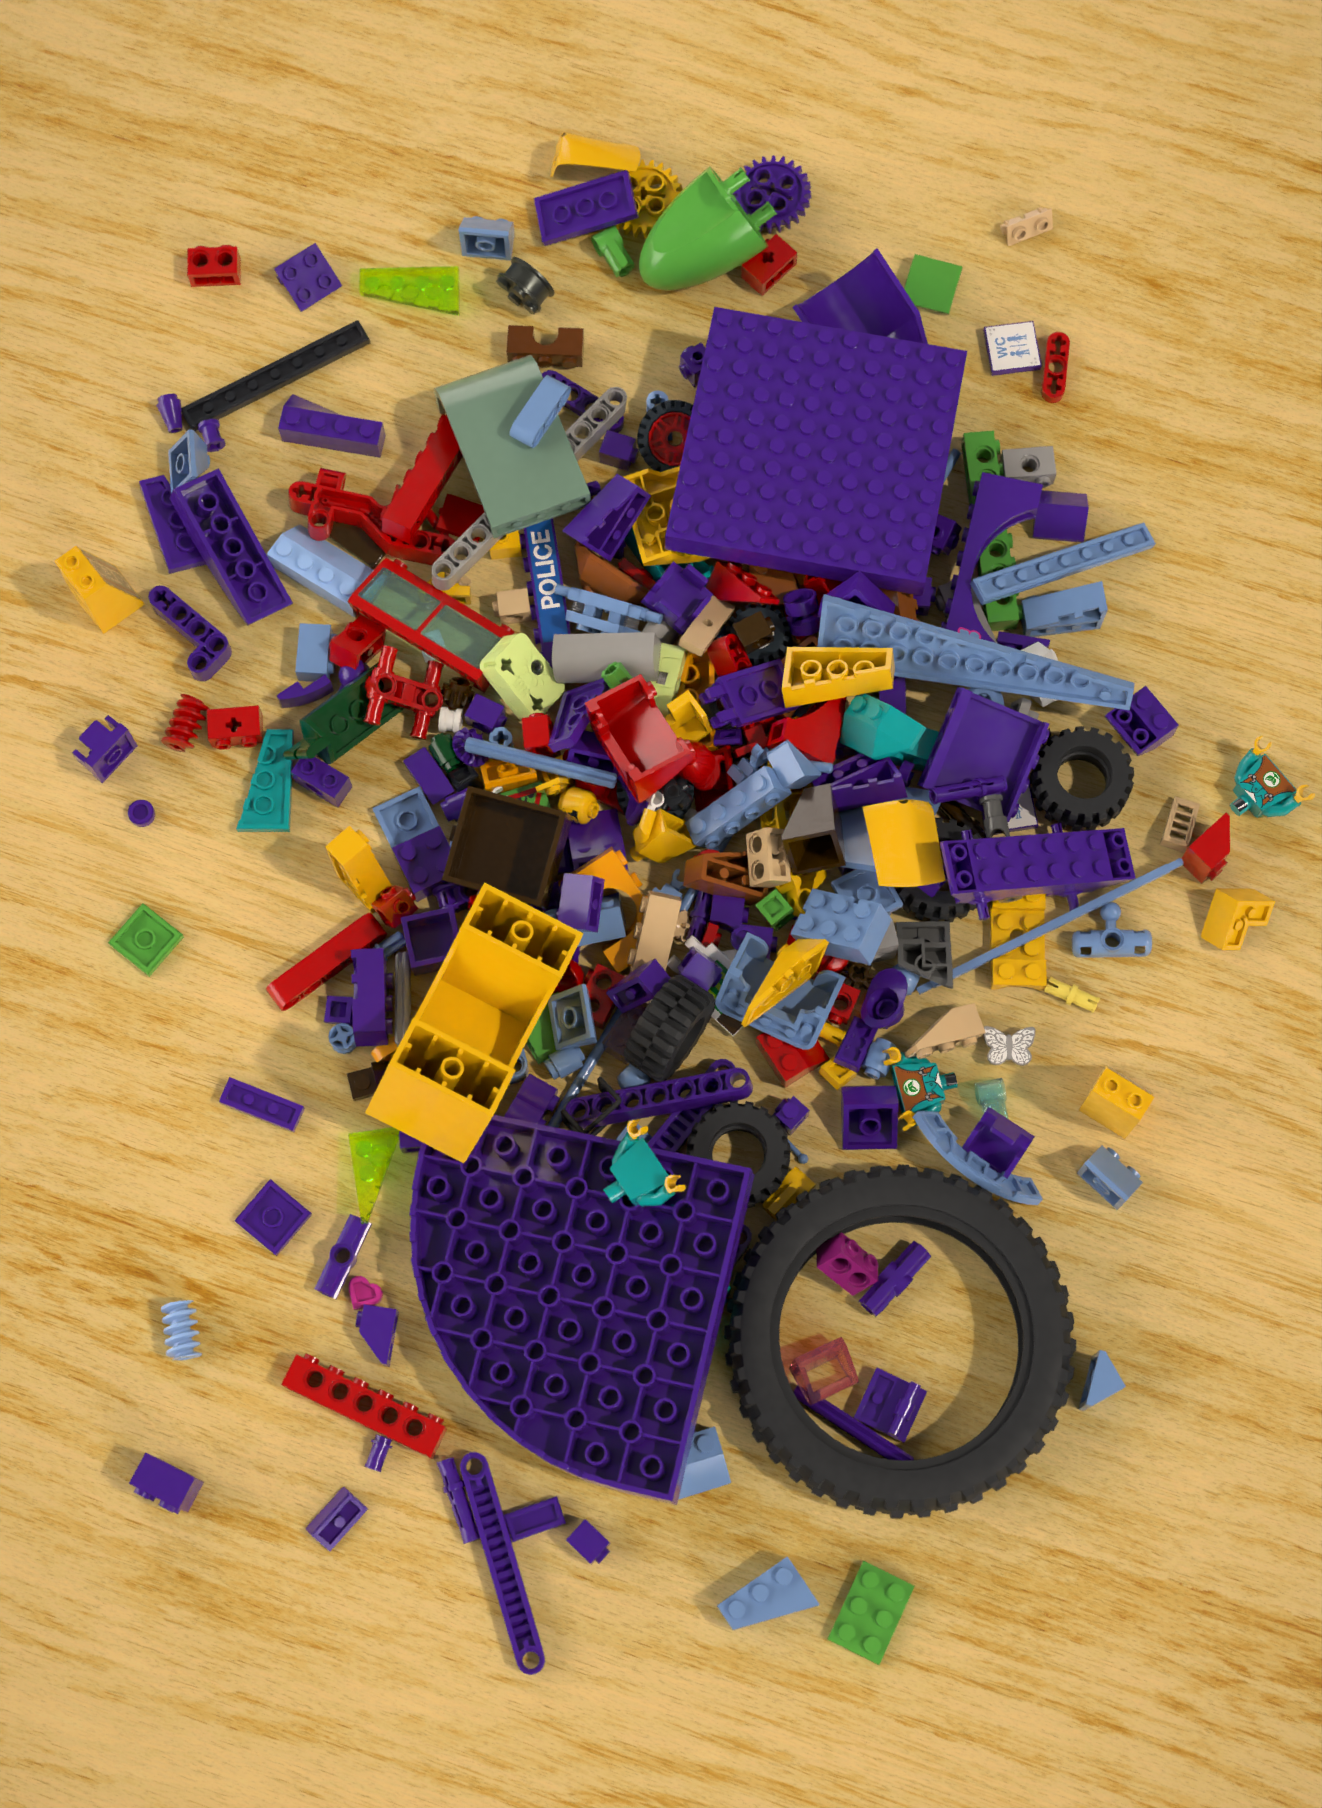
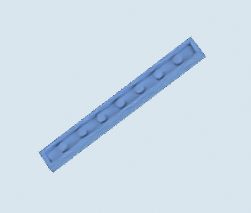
M1141 523L974 578L970 585L980 604L984 605L1151 549L1156 543L1145 523Z

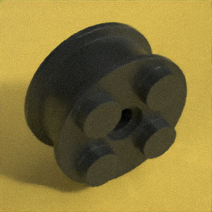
M513 257L511 259L512 265L505 273L497 275L498 279L496 282L509 293L507 297L512 303L517 306L523 304L525 309L533 315L541 311L540 305L547 297H553L555 291L544 276L534 267L518 257Z

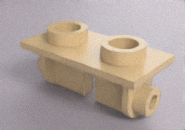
M1039 207L1034 211L1024 214V219L1018 216L1011 220H1005L1004 224L1000 225V229L1003 234L1007 235V245L1016 244L1053 229L1052 209H1047L1046 207L1042 209V207Z

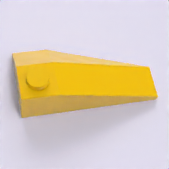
M797 939L790 945L785 944L778 951L776 961L748 1006L741 1025L744 1027L748 1026L813 978L829 942L826 939Z

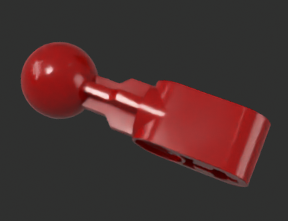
M728 634L715 639L707 648L708 656L718 677L752 667L740 639L735 634ZM775 716L759 721L765 734L771 730Z

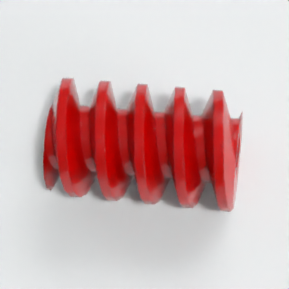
M180 694L182 699L177 701L178 708L173 710L175 718L169 720L171 727L165 729L167 736L163 737L161 742L175 751L185 752L186 748L194 749L195 746L189 742V739H198L193 730H202V726L197 723V720L206 721V717L201 714V711L207 712V709L210 708L203 701L193 696Z

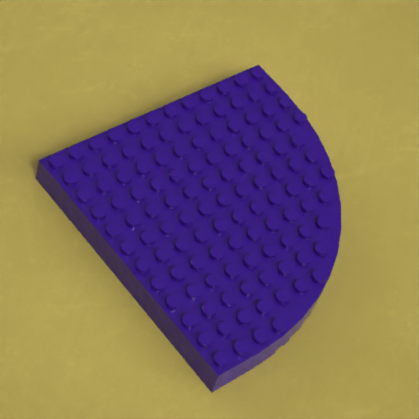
M493 1115L465 1163L422 1142L412 1184V1204H410L411 1220L409 1235L412 1250L411 1263L414 1278L416 1279L418 1298L422 1304L428 1328L441 1351L444 1361L454 1373L464 1391L490 1420L521 1446L552 1466L586 1482L622 1493L677 1505L754 1180L752 1169L650 1147L669 1176L681 1175L676 1180V1186L685 1185L686 1188L682 1192H675L671 1198L660 1206H641L639 1204L633 1205L627 1194L612 1203L603 1190L617 1180L610 1167L621 1142L618 1140Z

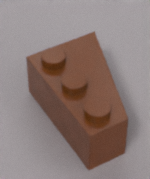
M747 851L706 853L686 860L683 883L685 887L712 895L745 898V905L760 902L768 895V888L750 886Z

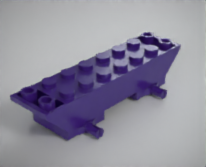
M1057 823L1050 826L1052 833L981 839H973L972 830H964L960 832L962 840L942 841L940 843L951 896L955 898L956 904L969 903L976 905L979 920L990 919L987 907L988 902L1013 896L1059 895L1067 897L1069 911L1079 907L1078 894L1093 892L1096 889L1136 879L1125 829L1063 832L1062 824Z

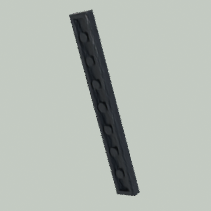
M356 320L181 408V412L190 429L197 431L200 422L209 419L219 420L370 344V339L359 320Z

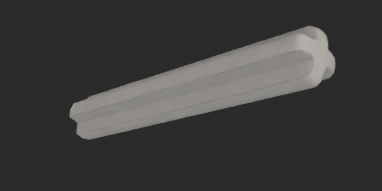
M405 951L402 953L398 952L395 956V1044H397V1047L411 1023V965L408 952Z

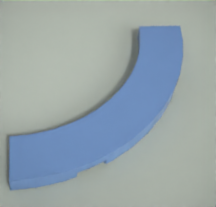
M917 1111L913 1116L920 1130L934 1148L953 1167L977 1185L993 1194L1017 1203L1038 1205L1043 1200L1031 1178L1010 1174L1007 1179L1003 1176L1005 1171L998 1173L990 1169V1164L972 1151L967 1153L956 1142L958 1138L946 1125L938 1111Z

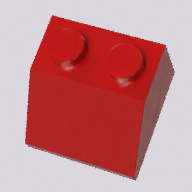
M1227 812L1222 815L1187 848L1181 858L1184 862L1183 866L1201 884L1208 878L1213 881L1228 864L1225 859L1230 853V815Z
M765 1032L756 1037L758 1049L784 1088L830 1060L818 1040L813 1048L803 1050Z

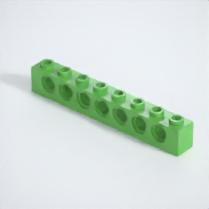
M994 430L963 433L961 447L969 505H975L977 496H972L975 480L980 481L982 472L1003 476V464L998 463L997 455H1000L999 439L995 440ZM978 458H986L989 462L982 463L978 461ZM1005 530L984 550L977 562L978 577L1016 565L1015 557L1010 555V548H1013L1012 533H1007V530ZM997 551L1001 556L994 557L989 552ZM1019 593L1002 598L1007 601L1008 604L1000 605L996 601L982 605L983 613L992 631L1017 628L1019 620H1022L1021 604L1017 605L1016 596H1019Z

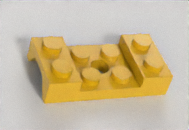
M1046 894L1022 896V899L1008 903H999V900L990 901V950L1011 941L1010 934L1014 931L1025 934L1045 924ZM1045 934L991 961V990L1005 987H1031L1038 991H1044L1047 986Z

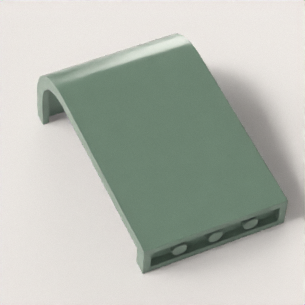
M532 355L434 388L437 407L440 414L446 412L489 521L494 539L583 508L591 501L590 491L559 415L556 416L534 448L523 444L509 435L515 419L543 380L541 371Z

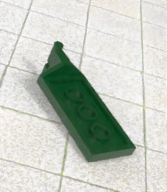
M378 663L299 720L303 739L290 749L284 751L283 756L285 759H312L317 754L326 764H332L404 710V708L387 703L384 704L380 726L363 722L369 703L365 682L371 676L372 670L378 666ZM379 680L378 687L381 692L384 684L382 680Z

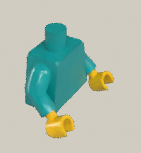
M640 1119L632 1120L628 1123V1132L620 1142L612 1159L610 1170L617 1180L603 1190L612 1203L627 1194L633 1205L660 1206L671 1198L675 1192H682L686 1187L685 1185L676 1186V1180L681 1175L669 1176L643 1137L639 1139L640 1135L648 1132V1127L644 1126L638 1130L637 1124Z

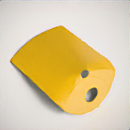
M564 132L561 134L556 146L550 177L553 176L557 166L561 164L587 165L636 172L641 158L640 150L635 145L609 142Z
M906 799L863 806L879 886L915 887L946 881L934 810L929 802Z

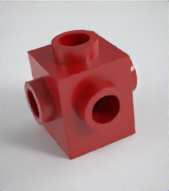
M397 885L385 888L380 893L381 897L371 904L384 924L394 929L399 924H402L401 917L413 915L419 909L414 903L416 897L411 890Z

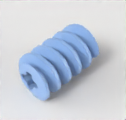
M193 1300L171 1302L160 1308L162 1313L169 1314L162 1318L163 1324L170 1325L164 1328L163 1333L171 1336L164 1343L166 1346L173 1347L166 1351V1356L174 1358L172 1360L175 1361L202 1356L201 1352L193 1351V1348L201 1345L199 1341L192 1340V1337L199 1334V1331L192 1330L190 1327L198 1323V1320L189 1318V1315L197 1312L196 1309L188 1307V1304L194 1302Z

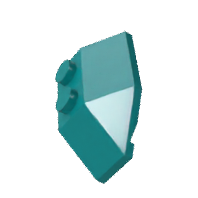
M861 694L854 697L844 713L840 743L873 760H879L894 756L902 751H912L925 732L926 727L893 706L867 694Z

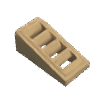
M1174 797L1161 838V846L1182 853L1186 852L1200 804ZM1181 805L1190 808L1192 813L1178 810L1177 807ZM1175 814L1189 818V822L1175 818ZM1173 823L1187 827L1186 831L1173 827ZM1170 832L1183 835L1184 839L1171 836Z

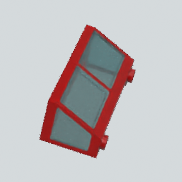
M386 557L350 596L348 603L356 615H362L459 673L462 678L468 679L474 683L473 686L485 693L490 683L480 670V662L502 637L513 635L515 631L503 623L501 626L495 624L448 594L435 588L408 571V566L400 560L395 559L392 561Z

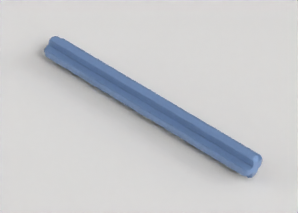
M468 737L465 742L464 749L469 753L608 788H614L617 782V775L612 772Z

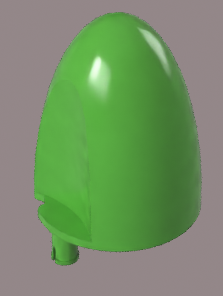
M709 166L674 198L652 227L641 251L639 259L640 275L647 285L659 290L687 289L718 278L744 264L768 247L765 239L759 232L760 226L774 215H777V212L767 201L753 214H747L733 195L735 191L750 181L744 170L740 167L739 170L722 181L713 168Z

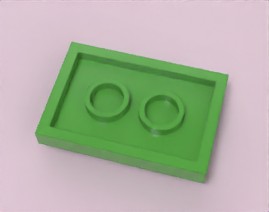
M863 1561L827 1640L880 1665L915 1586Z

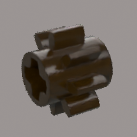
M453 677L449 680V683L444 682L441 690L446 705L454 709H462L467 703H471L475 693L472 691L470 682L462 677Z
M848 961L847 968L849 971L844 970L841 973L842 976L847 978L845 984L856 989L864 987V989L868 990L869 983L867 980L872 981L875 978L874 974H869L872 964L865 965L858 962L852 964V962ZM854 972L857 973V974H860V973L862 972V973H863L862 980H861V978H859V977H856V978L854 979V978H853Z

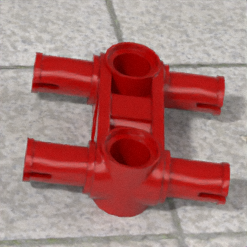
M382 645L378 666L372 670L371 676L365 682L369 703L363 722L380 726L384 704L389 703L413 711L415 718L410 737L426 740L430 719L436 715V711L443 704L439 682L444 664L429 660L424 681L420 683L395 675L393 667L398 649ZM379 680H382L384 684L382 692L378 687ZM426 694H427L428 697H429V705H428V706L425 704V701H424V698H425Z

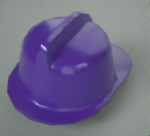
M887 968L877 973L875 978L872 979L861 1008V1018L867 1026L888 1029L902 1019L905 1011L904 1000L907 994L908 983L901 971L895 968Z

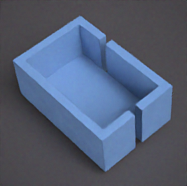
M812 888L803 907L805 914L800 913L790 934L795 940L826 939L829 944L824 955L871 965L892 919L881 903L864 899L857 901L855 897Z

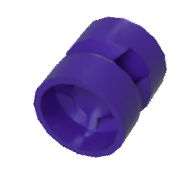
M808 588L788 592L783 597L786 614L788 615L787 621L790 634L793 636H808L817 633L820 628L821 619L818 617L819 610L817 609L819 606L816 592Z

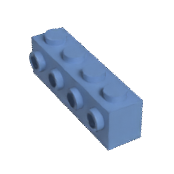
M763 766L686 821L685 825L694 845L714 849L792 793L790 789L782 787L773 768Z

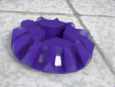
M464 727L456 732L453 736L452 745L454 752L462 762L469 766L479 767L485 764L489 758L466 752L464 749L468 737L483 740V733L477 734L475 728L468 730Z

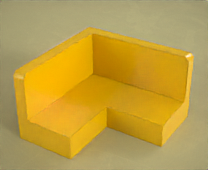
M689 690L667 704L670 714L664 718L677 738L681 737L683 740L699 741L712 732L706 713Z
M1216 888L1201 938L1221 950H1240L1248 926H1267L1275 901L1255 889Z

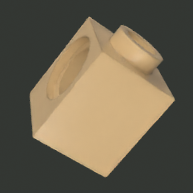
M527 588L496 592L497 601L493 602L494 616H500L501 624L507 625L532 621Z

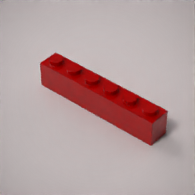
M441 415L437 424V430L435 433L431 432L429 434L426 448L424 451L420 450L418 452L413 469L407 470L403 479V485L401 488L397 487L395 489L392 503L389 507H384L380 516L382 532L409 544L463 457L447 415Z

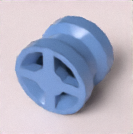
M344 1023L332 1027L328 1037L333 1049L341 1054L352 1052L356 1048L353 1028Z

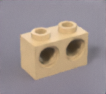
M765 827L746 834L751 887L772 888L791 882L790 864L781 837L785 829Z

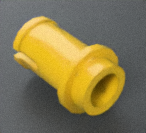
M825 1022L819 1037L839 1047L847 1031H843Z

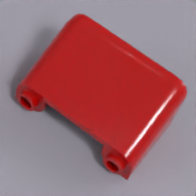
M641 674L585 702L590 725L596 738L638 804L649 799L693 761L692 755L695 754L694 748L688 739L684 741L681 737L677 738L655 703L654 696L657 695L655 687L651 681L646 682Z

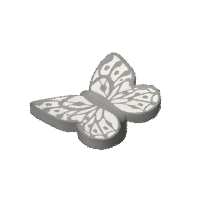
M984 1027L986 1032L983 1034L986 1045L991 1048L987 1055V1060L990 1064L996 1066L1001 1065L1006 1060H1012L1020 1066L1028 1065L1032 1059L1028 1048L1031 1047L1034 1041V1027L1021 1029L1012 1036L1010 1034L1005 1035L993 1027Z

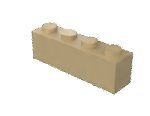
M648 890L647 897H642L639 912L643 913L641 923H636L633 938L637 939L635 949H630L627 964L631 965L630 973L653 959H656L666 971L682 903L680 897Z

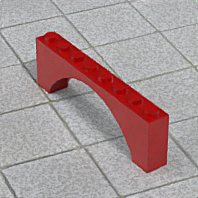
M805 575L803 586L816 592L818 606L820 607L821 598L824 594H828L843 583V581ZM847 697L817 702L808 712L797 719L786 717L772 723L767 747L774 749L788 740L808 760L833 764L836 757L837 741L841 734L842 718L846 711Z

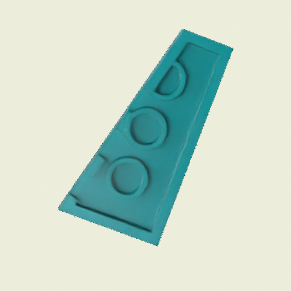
M293 729L266 730L257 759L258 764L250 782L251 786L248 796L245 798L242 816L237 824L236 830L238 832H290L291 771L293 769V760L285 759L283 753L294 746Z

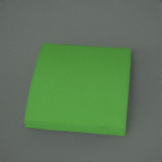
M915 254L904 289L915 306L949 315L963 266Z

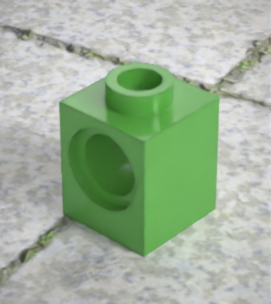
M777 889L773 890L755 905L776 932L796 917L793 915V908Z

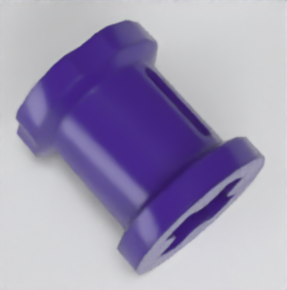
M217 419L204 420L198 424V431L202 433L204 442L207 445V452L219 451L226 445L225 440L221 438L219 432L220 423Z

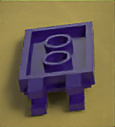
M780 659L720 676L715 680L713 687L707 688L705 690L706 693L699 695L702 705L713 703L718 699L722 703L724 710L709 719L714 729L731 723L732 727H743L796 710L800 707L785 708L782 693L784 666Z

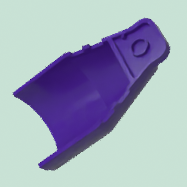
M878 248L873 250L867 258L809 299L792 307L800 320L805 323L928 344L920 312Z

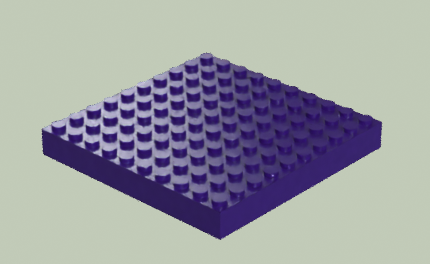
M714 307L666 530L665 550L843 582L860 570L878 588L922 596L967 351Z

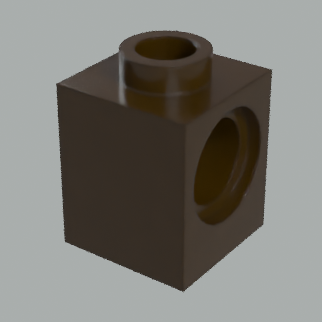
M761 611L733 624L734 632L740 639L746 654L774 641L772 632L776 629L770 617L764 618Z

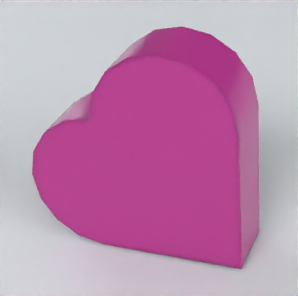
M356 1276L350 1280L348 1287L354 1311L363 1309L364 1304L374 1306L381 1302L383 1292L378 1285L370 1284L362 1276Z

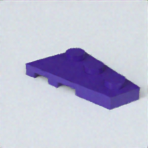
M603 678L563 693L548 744L553 752L576 745L590 722L585 702L610 689Z

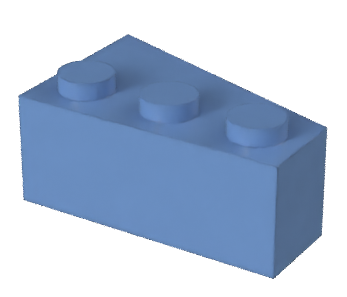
M1100 581L1042 596H1030L1022 600L1021 624L1023 635L1040 637L1100 629L1108 610L1103 582Z
M787 1556L718 1604L717 1608L731 1629L736 1630L816 1607L820 1604Z

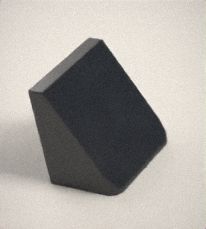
M463 764L446 774L456 792L466 789L468 786L484 789V785L475 769L467 764Z

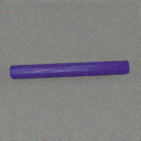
M798 1384L793 1392L798 1401L889 1460H914L911 1455L803 1384Z

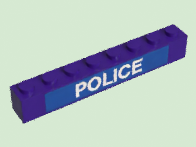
M553 518L524 528V534H519L521 549H527L528 557L523 558L525 573L530 572L531 581H526L528 597L534 596L535 604L530 605L532 620H537L538 628L533 629L535 644H541L542 652L539 653L543 655L551 668L554 634H571L569 621L565 620L567 613L565 596L555 594L556 585H563Z

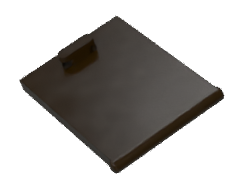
M334 521L329 538L370 565L372 569H375L386 553L362 528Z

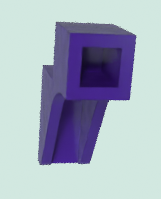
M713 895L710 923L718 925L720 929L726 930L729 933H732L736 927L745 925L742 923L748 922L749 907H744L745 898ZM747 925L752 927L757 937L764 940L768 945L769 949L766 958L770 960V952L776 953L778 937L773 936V928Z

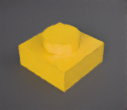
M834 1056L820 1067L818 1073L836 1090H839L855 1078L857 1073L834 1063Z

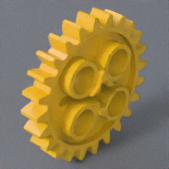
M641 159L640 166H638L636 172L628 171L632 186H636L633 193L638 218L616 225L617 230L624 226L625 235L632 230L635 238L639 232H643L644 238H647L648 232L651 231L663 211L683 190L682 184L678 183V176H672L671 168L664 171L662 162L655 167L654 160H651L649 165H645L644 160ZM655 184L661 185L657 189L650 188L652 185ZM654 207L662 208L657 212L651 211Z

